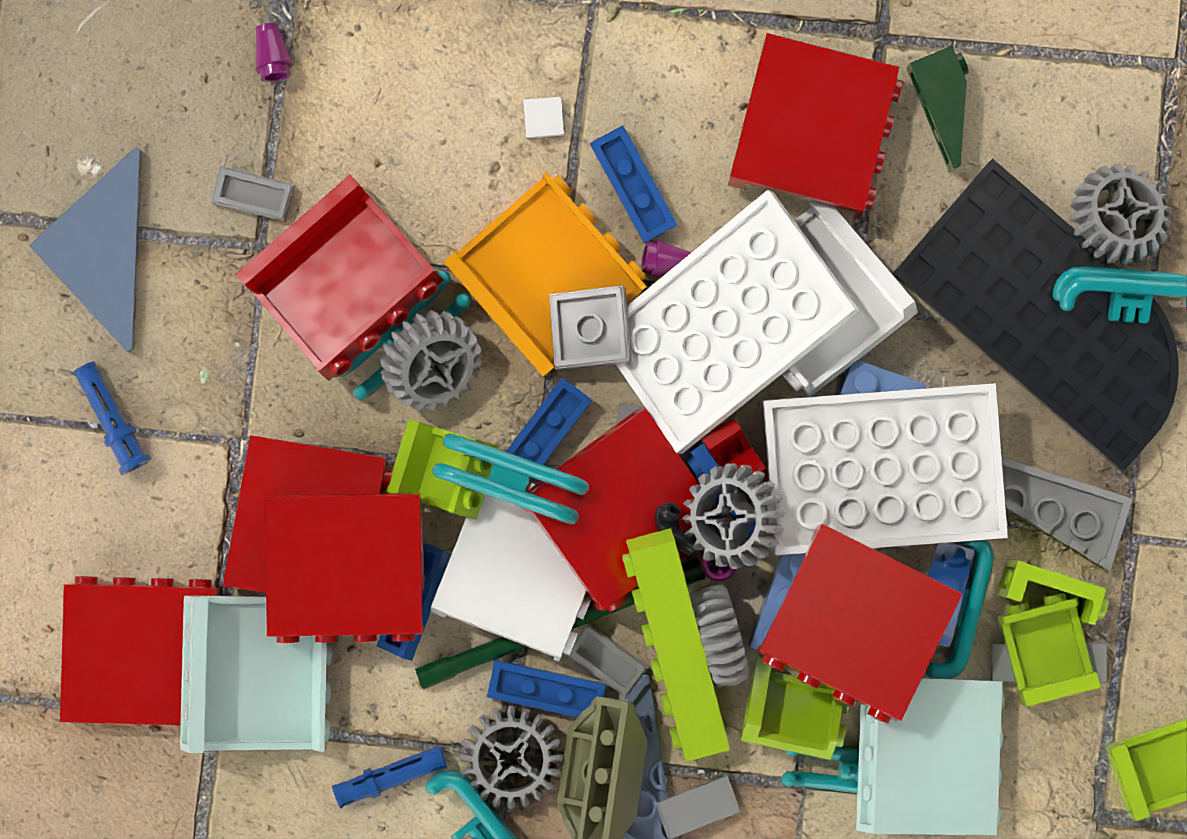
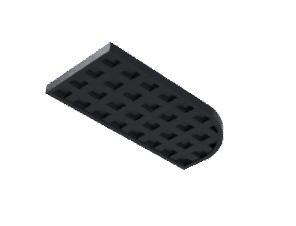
M992 158L892 274L1119 471L1124 472L1162 428L1174 403L1178 385L1179 360L1171 326L1154 298L1148 323L1138 322L1139 308H1136L1133 322H1124V307H1121L1118 321H1109L1108 310L1111 292L1084 291L1077 296L1072 310L1065 311L1061 309L1060 302L1053 298V288L1056 280L1063 272L1072 267L1080 266L1120 268L1115 263L1107 264L1104 254L1099 258H1094L1095 248L1093 246L1082 248L1083 242L1086 240L1085 237L1074 235L1075 229Z

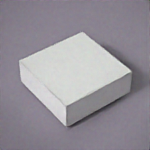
M561 97L523 100L526 139L564 136Z

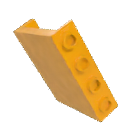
M547 172L542 175L543 178L457 253L453 252L443 261L447 268L543 378L555 369L549 294L623 285L626 287L627 305H629L647 288L642 282L647 276L633 260L627 264L621 258L618 252L622 247L609 232L602 236L593 225L597 221L593 213L583 203L577 207L568 197L573 191L558 174L552 178Z

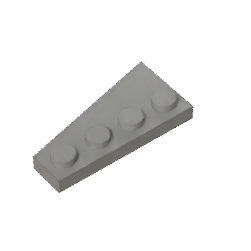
M1002 457L1005 508L1107 571H1111L1133 498Z

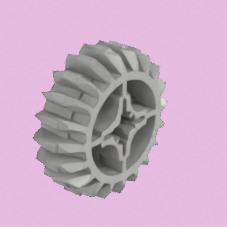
M1120 163L1114 164L1110 169L1105 165L1100 167L1095 173L1088 174L1084 178V182L1075 189L1076 197L1070 204V207L1076 211L1070 216L1069 221L1080 225L1074 230V235H1083L1086 239L1083 242L1082 248L1093 246L1095 248L1094 258H1099L1106 254L1107 264H1113L1118 259L1122 266L1129 265L1132 261L1140 263L1147 256L1154 255L1159 250V245L1166 242L1168 235L1165 232L1173 224V222L1167 219L1172 213L1173 208L1163 205V202L1168 199L1169 194L1158 193L1156 189L1159 187L1160 181L1150 183L1147 180L1148 171H1143L1137 175L1135 164L1129 165L1126 169H1123ZM1108 190L1109 197L1106 199V204L1102 208H1097L1099 193ZM1140 221H1145L1142 237L1134 239L1133 232L1136 230V224Z
M430 310L426 319L422 315L416 314L415 322L411 325L403 321L404 330L400 333L391 332L394 342L383 345L387 355L380 358L381 365L384 368L380 372L382 379L386 382L388 391L393 396H396L397 400L406 407L410 405L412 409L417 411L424 407L426 410L433 412L438 403L441 407L447 409L449 399L453 398L460 401L459 392L463 389L471 390L468 381L479 378L475 368L483 363L478 355L482 349L477 341L476 334L470 327H467V324L461 318L453 317L445 311L439 316L437 312Z
M726 464L724 469L721 466L713 467L710 469V475L702 474L698 477L701 486L694 485L689 488L695 498L686 500L683 503L687 508L691 509V514L685 515L682 520L691 522L692 528L685 535L688 537L696 536L697 540L692 548L696 551L705 549L703 559L707 561L715 559L716 566L726 567L729 564L732 569L742 568L743 564L746 566L755 565L757 558L763 559L769 555L767 547H776L779 544L773 533H782L785 529L780 524H777V518L784 517L786 513L783 510H776L775 504L779 503L783 497L770 494L775 484L772 481L763 483L765 473L761 471L752 473V468L748 465H741L738 468L736 464ZM723 490V494L719 495V504L717 508L712 511L713 503L717 495ZM746 493L751 498L755 508L748 504ZM736 512V515L744 514L745 518H737L732 521V518H723L722 515ZM756 521L754 532L745 543V538H748V529ZM713 524L721 531L722 539L717 534Z
M722 584L700 587L701 589L691 592L690 600L712 683L717 687L739 684L738 682L747 680L750 672L729 593Z
M509 706L507 718H502L500 709L494 708V722L491 723L488 717L483 714L479 717L480 723L484 726L482 731L474 725L469 727L468 731L476 737V740L463 739L462 746L472 749V753L461 754L460 761L472 762V766L462 770V775L466 777L475 774L476 779L471 781L470 785L474 789L479 785L484 787L480 794L483 801L487 799L491 792L496 795L493 800V807L498 808L501 798L505 797L508 798V809L513 810L515 798L520 797L523 807L526 808L530 805L527 794L532 792L535 799L540 801L543 799V794L538 788L540 785L548 790L553 789V782L546 778L547 774L560 776L561 770L550 766L551 762L562 761L563 755L551 753L550 749L557 748L561 742L560 739L547 740L546 737L554 731L552 725L545 727L542 731L538 728L543 721L542 715H537L533 723L527 721L530 714L529 708H524L521 718H516L515 707ZM504 727L524 729L522 734L511 743H505L490 735L497 729ZM533 737L537 739L543 752V765L540 771L525 756V749ZM523 742L519 749L521 754L518 755V758L522 759L521 764L511 763L509 767L506 766L504 771L500 773L504 765L502 761L505 759V757L501 756V752L505 750L510 753ZM482 744L490 749L489 751L496 756L498 761L497 767L490 778L486 776L480 763ZM510 773H519L532 780L530 783L517 788L499 786L500 782Z

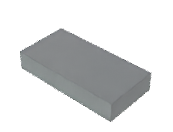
M220 166L211 203L286 222L295 185Z
M589 623L585 624L577 635L571 653L568 655L625 698L628 697L649 668Z
M728 776L719 777L655 802L669 839L740 812Z

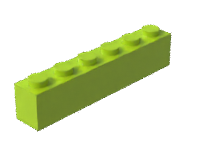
M670 528L626 540L629 553L622 555L628 578L636 576L639 588L632 590L637 613L645 611L648 624L641 625L647 648L655 646L658 657L650 661L656 682L664 680L667 693L660 694L665 716L673 715L676 727L669 728L675 751L683 750L686 762L729 751L728 739L672 530Z

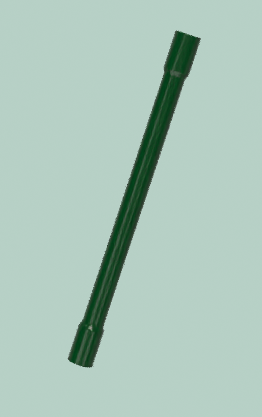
M698 558L681 564L687 586L706 579ZM632 590L626 594L628 600L612 612H609L608 609L605 611L595 610L592 606L595 602L591 601L584 619L576 617L572 629L635 605ZM499 637L456 655L443 657L415 668V671L424 690L452 679L459 673L528 646Z

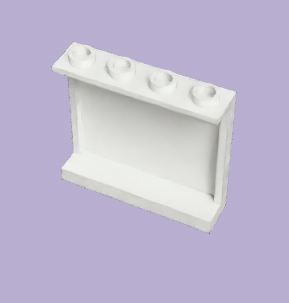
M809 201L811 208L794 221L848 294L859 312L782 374L795 392L802 388L808 397L818 392L918 313L912 297L836 208Z
M484 494V501L480 507L477 520L468 517L465 519L431 605L430 612L444 618L448 615L554 656L553 660L559 662L562 653L570 655L577 637V633L571 631L576 617L584 619L591 598L584 596L586 593L585 588L530 511H525L520 506Z

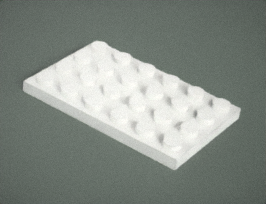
M767 190L627 306L632 362L616 365L676 453L683 454L855 316L859 310L774 192Z
M996 383L763 401L769 482L772 481L775 484L770 494L783 497L775 505L776 510H783L786 513L784 517L777 518V524H780L785 529L782 533H773L779 542L774 547L775 555L806 553L812 542L811 538L815 529L820 524H824L870 548L1008 538Z

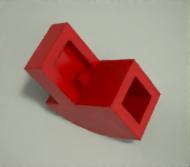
M734 418L726 424L717 426L709 435L702 439L718 466L724 469L726 464H736L738 468L741 465H748L752 468V473L755 471L765 473L763 483L769 482L767 468L751 447L744 432ZM746 493V499L749 504L752 502V500Z

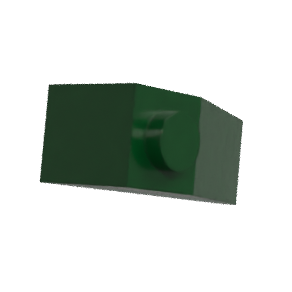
M953 46L915 60L906 67L948 172L954 171L961 166L967 85L965 75L969 74L968 66L962 53L956 54Z

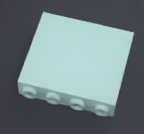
M184 596L180 750L187 753L224 750L302 749L324 752V744L328 742L330 737V724L328 719H325V704H329L331 698L330 683L326 681V666H329L332 660L330 643L315 642V636H300V642L276 643V637H267L266 596Z
M922 678L902 721L891 719L889 724H885L867 715L870 708L861 704L857 831L872 834L997 835V825L1001 817L998 796L999 786L1002 781L1000 748L1003 744L1001 711L1005 703L1002 691L1003 681Z

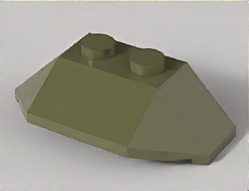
M596 696L591 705L568 727L557 805L572 839H622L637 818L648 741L632 702Z

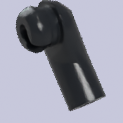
M666 502L658 506L654 515L657 532L671 528L677 550L690 556L695 550L692 547L697 538L688 537L685 535L686 532L680 530L678 516L681 513L680 508L673 502Z

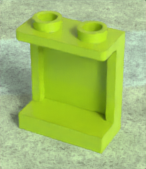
M408 419L392 470L390 484L386 492L421 493L422 503L477 520L480 507L484 501V494L437 478L433 475L432 468L436 463H444L487 479L490 475L492 463L447 449L442 442L446 434H455L496 449L499 446Z
M1007 559L996 595L1022 602L1027 582L1030 581L1079 597L1081 603L1078 616L1081 622L1096 625L1097 619L1102 620L1109 604V598L1105 597L1107 588L1025 562Z
M1065 592L1042 597L1044 604L1029 607L1028 601L1009 605L1006 607L1007 614L998 616L1020 703L1026 707L1101 688L1098 674L1092 669L1076 608L1078 606L1077 598H1066Z
M757 657L751 675L740 741L831 760L835 747H842L844 743L846 725L840 724L842 713L847 714L849 705L832 697L835 690L823 684H820L819 688L815 689L797 680V676L771 671V667L762 662L763 658Z
M1187 718L1105 745L1127 813L1131 819L1139 821L1151 817V812L1187 801Z

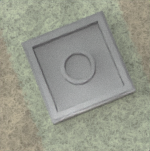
M622 285L549 294L556 370L561 371L632 362L626 287Z

